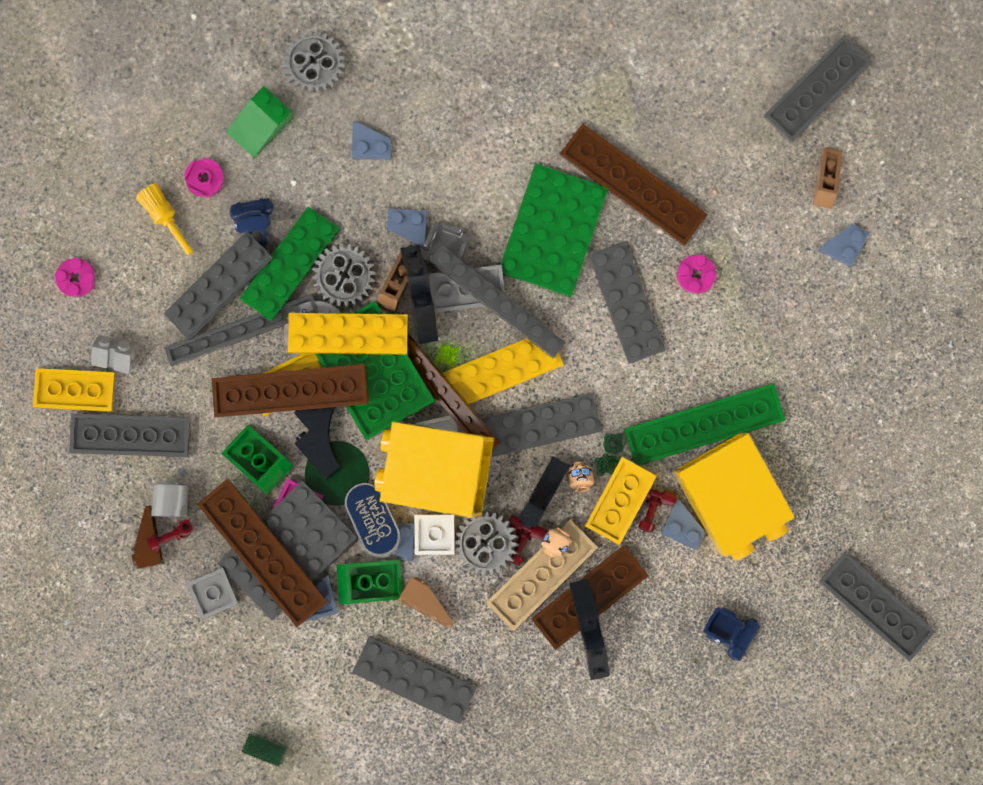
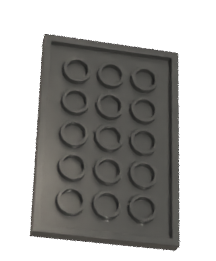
M304 480L262 519L311 581L315 580L358 538ZM233 549L218 562V565L224 568L225 572L271 620L283 611Z

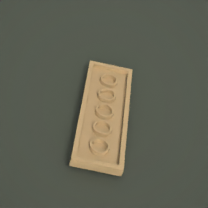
M571 519L561 528V530L570 535L569 539L571 541L563 556L555 555L552 558L543 552L545 548L542 547L486 602L513 631L598 548Z

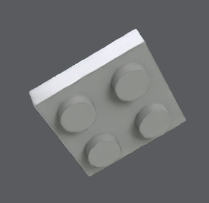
M223 567L186 583L201 620L239 604Z

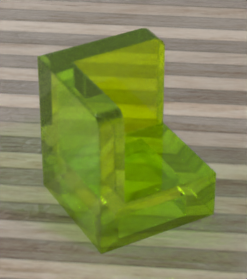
M442 343L435 362L455 368L460 347L456 346L455 348Z

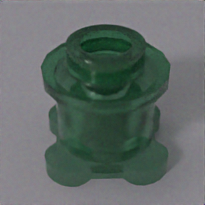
M607 433L604 436V450L611 454L622 452L624 450L623 435L621 433L616 435ZM610 441H615L616 447H612Z
M603 454L602 457H596L594 460L598 476H604L605 473L612 475L619 463L617 456H609L608 454Z

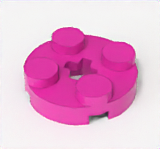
M202 158L197 161L195 160L185 170V183L189 191L198 197L211 198L223 186L224 173L219 164L212 159ZM207 173L209 180L202 183L200 175Z
M702 254L686 257L680 263L677 270V281L680 287L687 292L702 294L708 291L716 279L714 264ZM692 270L700 271L701 278H692Z
M79 258L68 259L58 267L55 273L56 284L59 290L67 296L83 297L94 288L95 271L85 260ZM79 273L80 276L78 278L80 281L71 282L72 275Z

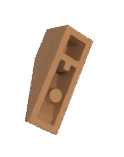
M823 148L812 205L832 209L838 193L843 151Z
M401 251L379 293L377 301L379 308L395 314L408 285Z
M410 577L397 601L450 629L454 622L430 588L425 585V581L418 577Z

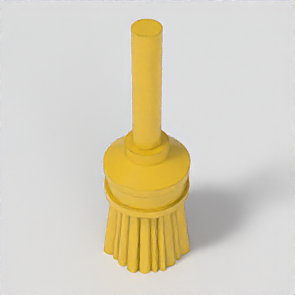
M153 183L140 191L136 199L149 212V216L154 220L155 225L163 224L164 227H168L188 256L191 255L194 250L174 224L173 216L176 211L171 207V203L165 199L159 185Z

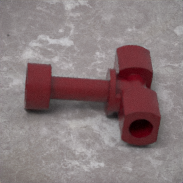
M651 487L646 496V502L649 503L645 520H640L638 529L653 533L655 524L652 521L657 506L661 507L662 504L674 507L678 494L665 490L662 493L653 490V487Z
M511 515L509 527L515 528L517 530L516 535L520 537L517 542L519 546L514 549L518 553L512 554L511 557L514 559V562H509L520 566L523 561L520 555L527 539L531 540L533 537L542 541L548 530L539 526L528 529L520 524V519Z
M188 519L181 521L177 528L172 526L173 531L157 538L154 535L146 538L151 551L160 550L159 545L174 538H177L178 541L188 538L193 530Z

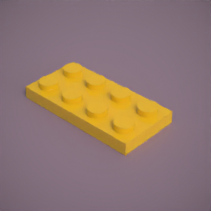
M36 368L33 408L113 412L116 373Z
M622 457L585 526L621 545L658 475Z

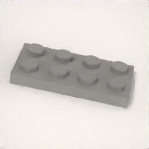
M502 265L472 268L505 294ZM443 272L428 274L435 312L485 306Z

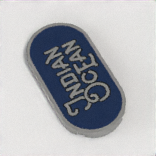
M370 483L355 485L346 495L345 508L365 551L370 555L380 558L390 556L398 548L401 539L400 531L387 503L380 501L381 492L375 490V485Z

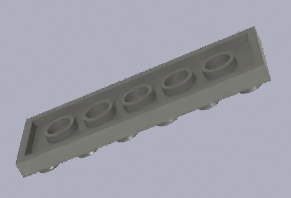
M844 35L763 117L792 143L871 64L872 60Z
M245 232L164 312V315L190 341L273 257L248 232Z
M622 242L589 254V260L628 364L665 352L664 344L626 243Z
M592 393L481 419L501 442L492 451L491 457L601 432Z
M71 414L69 453L189 457L190 418Z
M845 552L842 553L818 581L908 662L914 658L935 633L929 625Z
M370 636L352 671L353 674L458 724L461 723L477 688Z

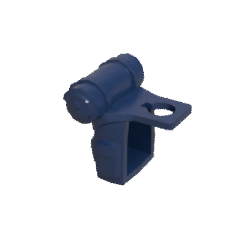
M260 198L259 200L245 203L237 202V204L231 205L229 214L233 221H235V230L239 233L248 232L250 235L258 230L263 236L262 240L258 243L261 246L268 244L266 228L271 224L269 215L274 210V204L270 198Z
M717 607L709 618L703 633L706 634V638L715 644L725 645L728 648L727 654L732 660L741 661L761 626L755 619L747 618L743 621L736 617L737 614L725 607Z

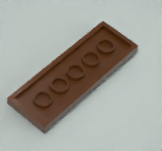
M623 545L580 580L589 579L597 611L601 615L646 579L648 575ZM570 588L531 618L555 650L580 631Z

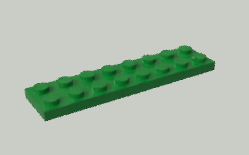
M772 383L623 430L633 462L643 465L722 441L739 433H748L786 421L775 385Z

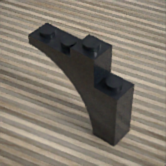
M420 245L400 248L419 344L438 341L429 275Z
M335 407L295 411L294 414L309 431L307 433L305 431L300 433L296 437L297 441L294 444L320 474L328 480L341 469V466L335 459L330 443V423Z
M555 457L551 458L518 517L521 520V525L528 529H531V527L536 528L570 465Z
M589 579L571 582L569 586L590 680L608 677L610 673L607 649Z

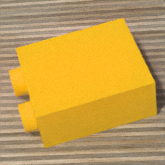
M392 422L391 429H385L381 439V451L387 453L385 468L378 469L375 478V490L381 492L380 501L466 517L482 516L494 437Z
M748 433L735 435L673 471L718 554L724 557L731 555L734 561L751 554L755 550L751 542L763 535L766 536L768 541H772L786 534L789 531L786 522L795 518Z

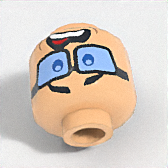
M576 462L568 469L567 474L570 488L575 489V492L589 491L590 487L594 484L592 467L585 465V462Z
M558 527L556 529H549L541 541V545L545 548L543 552L552 558L555 555L563 556L571 544L570 535Z

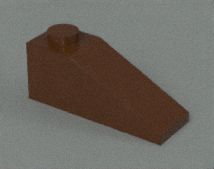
M145 506L133 549L132 562L134 566H137V569L164 564L161 546L160 550L152 552L146 538L152 535L156 538L159 537L155 516H151L152 506Z

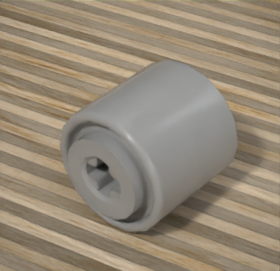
M159 481L158 484H153L151 516L187 518L189 486L183 485V482Z

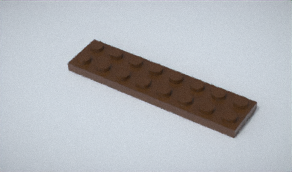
M583 123L560 152L562 158L596 183L605 187L611 194L682 246L686 245L708 215Z
M366 364L211 378L214 418L369 404Z
M226 479L197 503L199 508L296 628L328 603L327 599L229 479Z

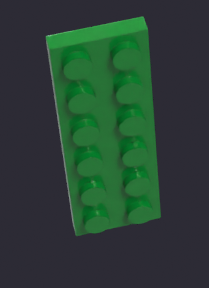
M307 207L271 255L273 259L256 275L241 295L240 301L272 322L315 265L314 262L318 261V255L323 254L324 250L340 231V228L310 207Z

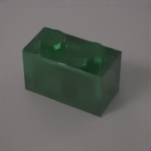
M250 732L242 753L279 767L289 746Z

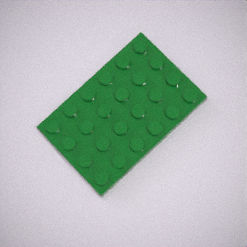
M535 163L500 264L502 265L503 275L571 298L608 190L602 185Z
M376 301L352 314L383 313ZM315 354L323 368L366 364L369 404L346 406L366 442L384 432L385 429L391 428L392 422L400 423L435 402L408 355Z

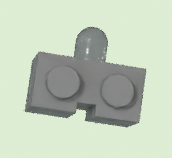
M98 335L92 346L91 365L102 368L109 366L113 367L115 371L130 373L135 364L136 344L125 341L123 337L113 339Z

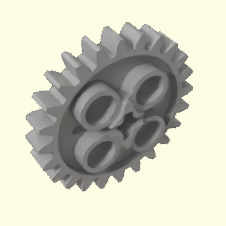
M309 31L308 37L301 33L302 39L299 40L297 37H294L296 43L289 42L291 50L285 49V53L288 56H283V61L288 63L282 65L284 69L288 70L284 73L286 76H290L288 79L290 83L295 81V88L301 85V92H304L306 88H308L309 94L312 93L313 89L319 94L320 88L327 92L326 86L329 85L331 88H334L332 82L339 83L337 75L343 76V72L340 70L345 69V64L341 63L345 61V57L340 56L343 54V49H338L340 46L338 42L333 44V37L327 40V33H324L322 37H320L319 31L316 32L315 36ZM314 46L321 47L317 53H313L311 49ZM300 57L306 59L303 64H297L296 60ZM312 60H314L315 62L317 61L318 64H317V65H314L313 63L311 64V61H312ZM326 61L332 62V66L329 68H325L322 65ZM311 72L317 74L314 79H308L307 76Z
M342 243L339 244V249L332 245V252L326 248L324 250L326 256L319 254L318 256L321 261L314 262L318 265V268L312 269V271L317 273V275L312 277V279L317 280V283L313 286L320 287L317 294L323 292L324 296L322 299L324 300L329 297V304H332L335 300L337 307L340 306L341 302L344 303L345 307H348V301L355 305V299L362 302L361 295L368 296L365 290L373 289L369 282H375L374 279L370 278V275L375 274L374 271L369 269L374 264L367 263L370 257H363L365 251L358 253L357 246L351 250L350 244L346 246V249H344ZM336 257H341L344 261L343 266L340 268L334 264ZM351 259V265L346 272L348 278L342 280L339 290L336 291L335 288L341 279L339 272L345 270L348 260ZM354 265L361 268L359 276H355L352 273ZM331 274L335 277L334 285L326 283L327 275ZM345 283H350L353 286L352 293L347 294L344 292L343 286Z
M486 511L485 517L482 513V516L478 518L471 517L472 521L465 519L466 527L459 526L462 533H456L460 540L455 541L456 544L460 545L459 548L455 549L456 552H461L458 559H465L462 565H469L468 571L475 569V574L477 575L482 571L483 576H487L488 572L491 575H495V569L502 573V566L509 568L507 561L514 562L511 555L518 553L513 550V547L519 546V544L514 543L518 536L512 535L516 529L509 528L511 522H504L505 517L500 516L498 518V513L495 512L491 517L489 511ZM489 524L491 532L486 535L484 527ZM475 538L477 544L474 548H471L470 541ZM499 539L504 541V546L501 549H498L496 545ZM485 540H489V547H484L486 545ZM487 552L490 558L488 562L484 563L482 557Z

